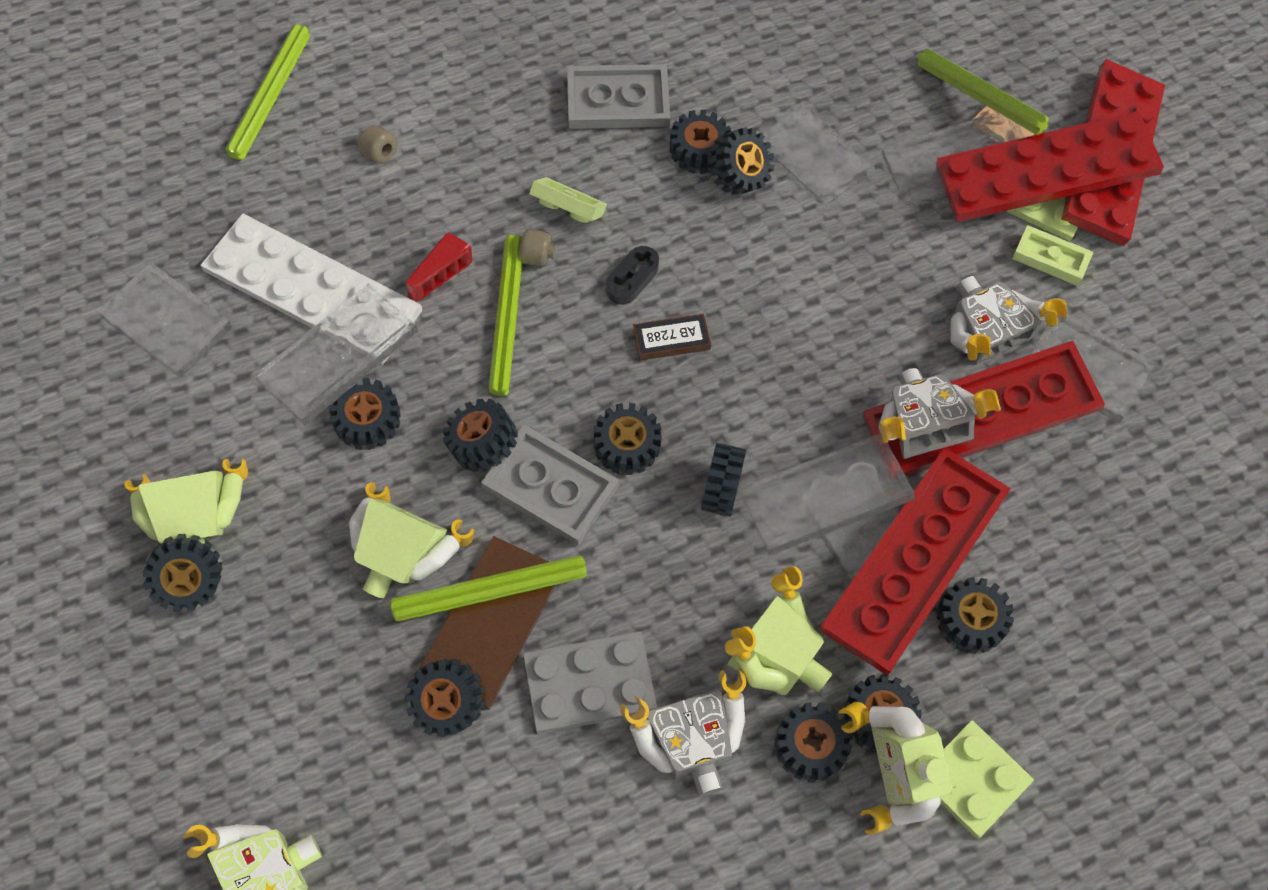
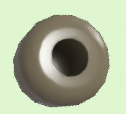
M373 125L367 127L360 135L358 148L360 153L377 164H383L395 155L397 140L391 132L380 126Z
M527 229L522 236L519 248L521 262L537 267L546 266L549 258L554 259L556 245L552 244L551 234L535 229Z

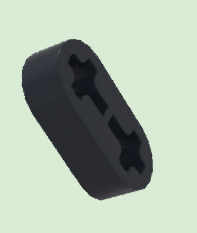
M639 246L631 250L606 280V294L612 302L621 305L635 300L658 272V253L648 246ZM646 258L650 260L649 266L643 265L637 272L635 271L637 259L639 261H644ZM629 278L628 291L622 289L620 292H617L616 284L623 285Z

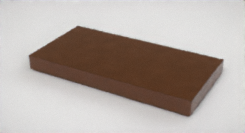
M493 536L469 580L543 564L549 561ZM556 585L452 609L419 669L424 668L429 663L443 659L461 660L460 663L463 665L468 663L473 667L471 672L473 674L479 673L482 678L478 681L480 687L485 686L486 693L482 694V700H486L484 708L490 710Z

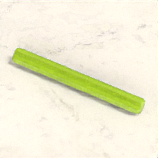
M299 24L292 26L226 146L229 157L243 160L247 155L310 38L307 27Z
M925 49L923 53H919L917 57L919 59V67L1033 134L1040 135L1043 130L1046 131L1048 128L1049 118L1045 114L930 49Z
M510 234L505 238L488 385L489 393L494 396H506L509 393L522 262L519 258V248L522 239L520 235L514 236Z
M581 555L396 597L391 600V611L395 621L407 620L582 579L587 576V568L584 558Z

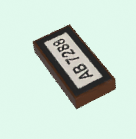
M704 314L633 324L639 361L711 350V341Z

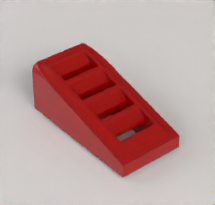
M450 232L446 233L406 280L408 298L415 302L420 301L468 267L473 262L471 246Z

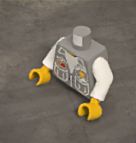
M974 276L967 277L956 286V290L963 299L958 302L950 321V342L953 346L967 353L968 359L976 365L1032 339L1042 323L1041 320H1045L1046 325L1049 327L1057 325V316L1068 317L1066 302L1060 298H1053L1046 302L1032 300L1011 290L1002 282L982 289Z
M912 368L900 375L899 381L901 385L895 386L892 389V401L884 406L878 428L882 435V443H888V440L899 439L902 456L906 459L974 439L975 415L982 419L986 417L987 411L995 410L998 412L1001 410L995 390H983L973 395L958 385H952L945 375L938 374L923 378L920 370Z
M740 668L737 669L739 677L734 684H727L725 671H720L718 679L723 689L727 692L722 695L721 689L650 711L646 702L640 697L635 696L639 703V709L632 715H629V711L623 703L619 707L622 716L632 723L630 730L640 755L660 772L671 773L674 780L692 775L699 797L708 796L723 789L716 767L728 764L732 753L740 745L745 724L744 697L741 692L746 687V677Z

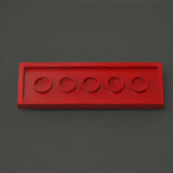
M1105 59L1099 66L1085 123L1139 111L1153 141L1165 84ZM1144 179L1067 196L1061 220L1068 221L1070 224L1125 246L1132 237Z
M1139 111L937 158L936 168L956 223L1161 175L1164 168Z
M1072 340L951 381L952 385H958L973 395L983 390H995L1001 410L998 412L995 410L987 411L986 417L982 419L975 415L974 439L945 448L962 458L1102 410L1105 403L1074 341ZM886 404L863 412L864 421L890 482L930 469L943 450L941 448L904 459L898 438L888 440V443H882V435L878 427Z
M944 447L827 616L819 631L888 677L1011 488Z

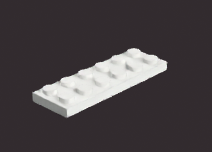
M243 213L200 265L204 272L381 365L386 362L422 312V306L417 302Z

